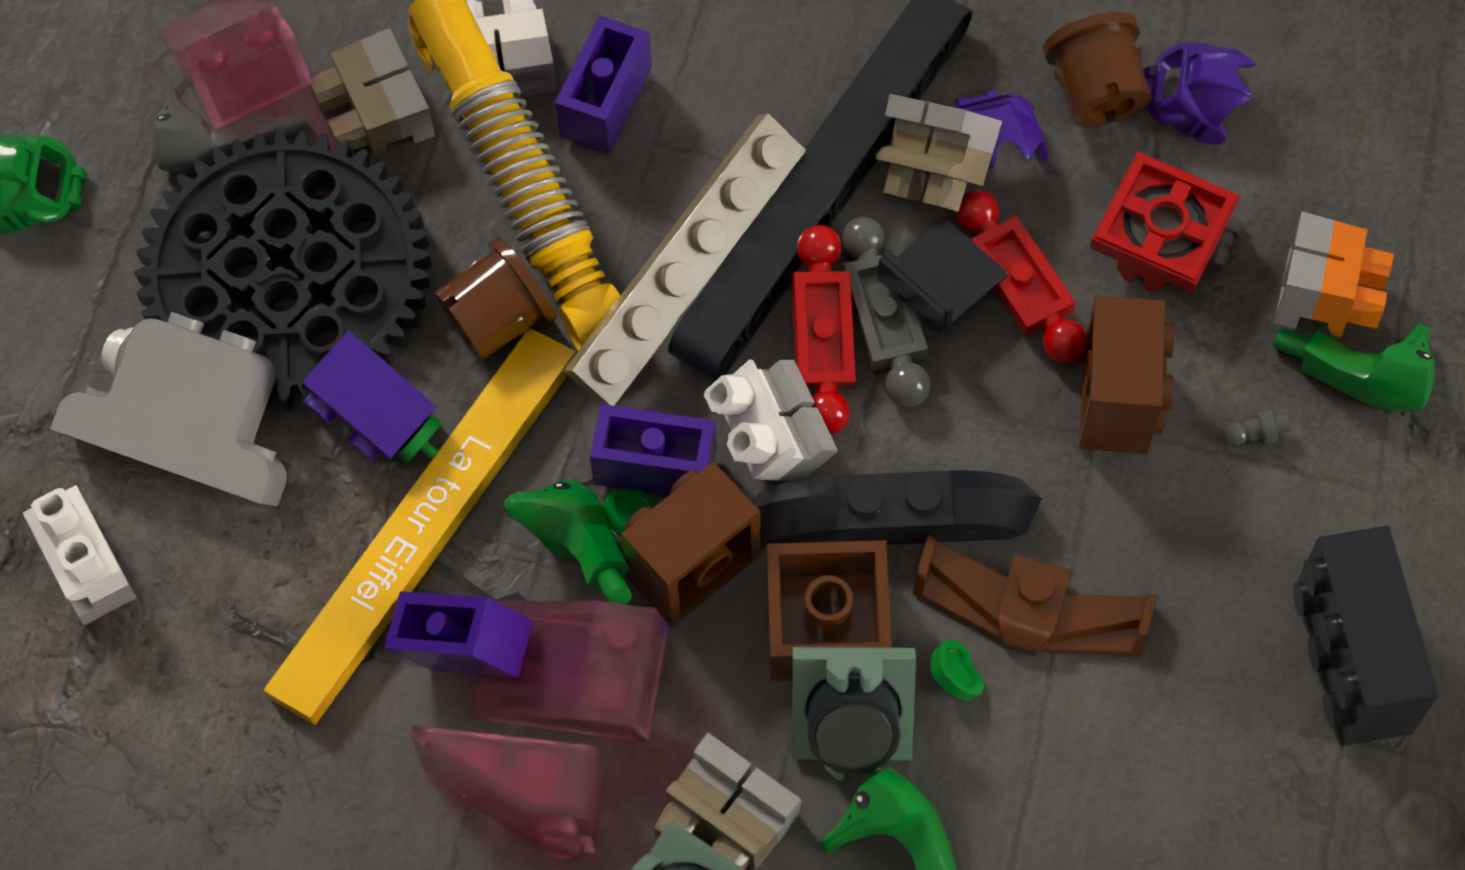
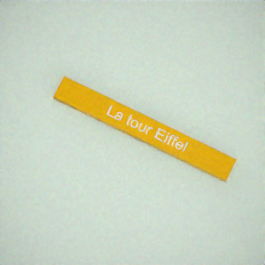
M529 328V331L524 334L264 688L263 691L269 699L313 725L318 723L393 619L400 592H412L568 377L563 371L576 355V351Z

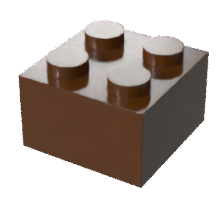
M1095 295L1086 333L1088 348L1083 356L1079 449L1148 454L1153 434H1163L1165 411H1170L1172 404L1173 376L1166 375L1167 358H1172L1175 324L1165 323V301Z
M714 461L700 472L691 470L685 473L672 486L670 495L654 508L645 506L637 511L627 521L624 527L625 531L621 533L624 558L629 566L626 573L628 580L671 627L761 556L760 510Z
M886 540L767 544L770 681L792 680L793 647L892 648Z

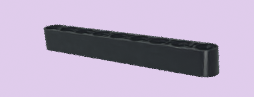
M911 0L804 148L806 150L735 244L684 315L669 342L668 353L715 381L728 373L791 284L793 273L799 272L804 265L797 253V242L800 235L811 226L824 225L831 227L878 159H875L877 152L882 147L888 146L891 142L896 119L885 116L889 95L894 94L917 100L922 98L965 36L972 20L973 10L954 0Z

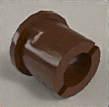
M1123 12L1092 15L1058 29L1046 39L1042 47L1048 64L1057 67L1054 71V78L1065 93L1074 124L1082 127L1105 125V115L1113 113L1115 122L1139 113L1150 103L1152 97L1142 68V47L1136 48L1135 45L1140 35L1135 16Z
M499 236L489 242L491 249L489 254L477 262L474 261L469 268L434 292L437 301L452 324L482 361L520 334L528 332V328L541 320L548 325L557 318L555 310L537 281L512 248Z

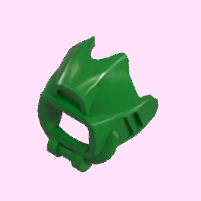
M0 134L1 234L25 230L39 222H54L64 217L69 210L73 212L81 210L83 198L80 196L81 185L86 182L87 171L82 167L76 166L71 151L59 140L45 135L37 137L33 135ZM40 156L60 166V179L55 201L41 195L35 189Z

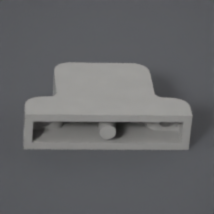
M171 312L168 322L158 319H145L136 324L130 333L109 393L87 386L85 393L76 392L69 394L58 405L50 428L51 430L259 504L279 505L287 480L285 468L275 458L276 451L255 444V437L275 382V370L269 359L253 352L256 344L255 340L223 330L220 340L201 334L204 326L203 322Z

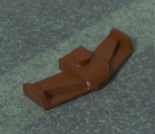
M929 534L913 589V594L1001 641L1004 647L1031 655H1036L1039 652L1141 656L1157 595L1136 597L1065 594L1071 574L1070 569L1014 555L1009 576L1006 578L937 541V538Z

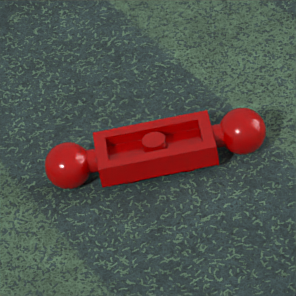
M972 190L965 193L959 212L955 211L956 220L965 231L979 234L970 240L1008 272V276L993 290L1024 336L1027 337L1043 328L1045 331L1043 347L1051 360L1059 364H1072L1080 360L1088 348L1086 331L1078 322L1063 319L1074 312L1076 302L1018 217L1015 216L999 224L997 222L999 218V205L990 193L983 190Z
M815 225L804 230L797 242L798 256L803 264L809 267V272H794L791 277L795 362L807 387H815V394L812 395L815 403L811 407L818 408L830 435H833L844 429L850 418L849 404L838 393L837 387H853L856 382L850 271L832 272L831 266L838 261L842 251V244L838 234L830 227Z

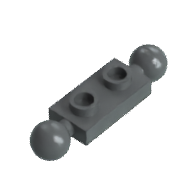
M857 217L849 221L843 228L841 244L845 253L858 261L845 263L843 272L850 271L852 305L872 371L891 367L886 377L885 389L893 403L905 408L915 407L925 401L931 388L928 373L920 365L913 363L927 359V343L918 315L877 279L879 258L882 257L879 254L885 244V233L882 226L872 218ZM898 251L893 252L897 257L899 256Z

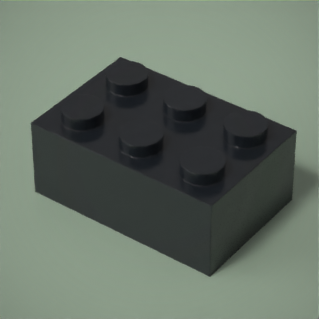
M1387 525L1318 537L1308 559L1303 563V570L1297 582L1293 584V598L1299 616H1307L1312 637L1308 638V653L1311 665L1315 672L1322 671L1327 692L1323 695V707L1327 723L1330 728H1338L1342 746L1412 735L1439 695L1390 527Z

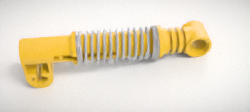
M415 0L408 8L407 29L418 57L430 74L440 70L445 85L447 84L452 94L450 101L452 115L457 122H461L459 125L460 129L470 130L464 139L467 141L475 140L470 150L472 152L480 151L481 154L476 158V162L487 164L481 173L493 175L487 184L498 186L494 190L493 196H503L504 199L499 202L498 206L509 208L504 218H514L515 222L511 224L510 229L514 231L520 229L521 233L516 236L515 240L521 242L532 238L529 243L522 247L521 251L526 256L525 259L532 269L541 271L544 278L552 277L548 280L547 285L550 290L558 289L553 294L556 302L564 301V304L559 307V313L570 340L576 350L579 351L620 297V294L612 284H601L606 276L602 270L595 272V269L600 265L596 258H588L593 254L590 247L593 235L590 227L587 226L588 222L581 220L583 217L582 212L574 211L578 203L576 200H568L572 191L571 189L563 188L566 184V179L558 177L561 171L558 166H552L555 157L553 155H546L549 146L548 144L541 143L544 137L543 134L535 132L538 124L537 122L530 121L532 112L524 110L527 102L519 98L521 94L520 88L510 73L501 71L496 57L491 52L466 0ZM577 216L573 221L567 219L568 217Z

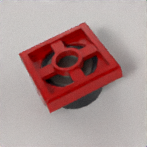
M1137 152L1092 237L1090 249L1118 260L1117 269L1125 281L1130 283L1135 276L1143 278L1145 290L1153 291L1163 288L1165 282H1168L1194 293L1238 206L1240 195Z

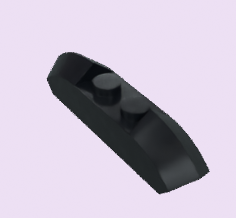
M949 470L805 478L761 490L752 503L760 510V541L765 546L767 544L885 540L886 545L926 543L928 534L937 538V541L940 543L1012 539L1027 533L1042 498L1022 479L987 471Z

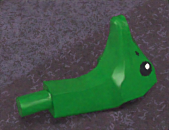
M1420 323L1416 324L1412 332L1400 343L1388 346L1381 353H1364L1351 350L1319 331L1312 338L1281 328L1274 341V349L1303 359L1302 372L1367 405L1397 413L1422 410L1429 401L1435 381V363L1429 351L1430 328Z
M560 480L534 492H516L505 499L504 509L507 516L522 524L556 556L565 560L577 558L587 585L603 593L613 607H622L630 601L632 593L623 580L629 566L617 544L604 507L592 490L576 480Z
M891 767L874 772L860 784L851 804L838 823L819 843L823 852L829 854L848 843L872 835L889 836L896 838L907 848L917 870H957L948 838L935 807L915 783Z

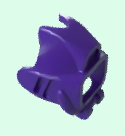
M1191 42L1173 45L1160 55L1154 66L1143 68L1152 97L1150 103L1143 111H1148L1152 119L1158 123L1171 124L1186 136L1210 145L1222 144L1226 140L1227 132L1221 126L1222 121L1237 106L1248 102L1252 98L1251 91L1238 78L1236 70L1243 67L1249 69L1255 66L1256 63L1243 52L1234 48ZM1181 67L1177 92L1175 95L1163 100V83L1167 70Z
M996 89L985 92L983 96L968 99L966 96L956 99V106L954 108L968 110L1002 121L988 168L995 166L997 151L1001 143L1005 141H1010L1015 145L1024 158H1032L1035 152L1039 163L1048 160L1044 136L1033 114L1035 108L1028 99L1016 93L998 95Z

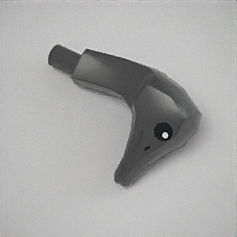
M176 89L165 90L163 93L162 110L154 120L152 128L154 159L162 171L178 175L197 174L193 162L199 160L209 167L215 164L213 149L218 148L227 157L234 155L233 140L236 139L247 150L253 149V141L257 133L262 135L267 145H273L274 138L279 130H283L285 136L299 133L300 130L307 131V119L303 110L273 116L269 108H266L236 121L207 122L199 113L190 110L185 105Z

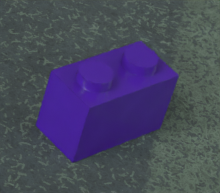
M600 15L598 16L555 102L560 137L610 154L652 68L649 32Z
M349 330L302 381V390L308 394L303 403L325 423L330 424L335 418L352 432L347 441L371 462H374L380 456L389 464L430 415L434 413L437 407Z
M600 404L590 452L594 485L637 489L643 492L669 496L672 486L685 473L691 470L700 472L712 461L715 462L717 451L716 421Z
M400 592L384 649L432 671L519 678L534 621L488 597Z

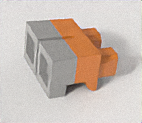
M1302 211L1287 255L1274 324L1296 328L1300 317L1328 323L1330 333L1338 338L1342 337L1347 322L1377 329L1384 312L1387 293L1375 289H1385L1392 268L1394 254L1365 247L1367 229Z

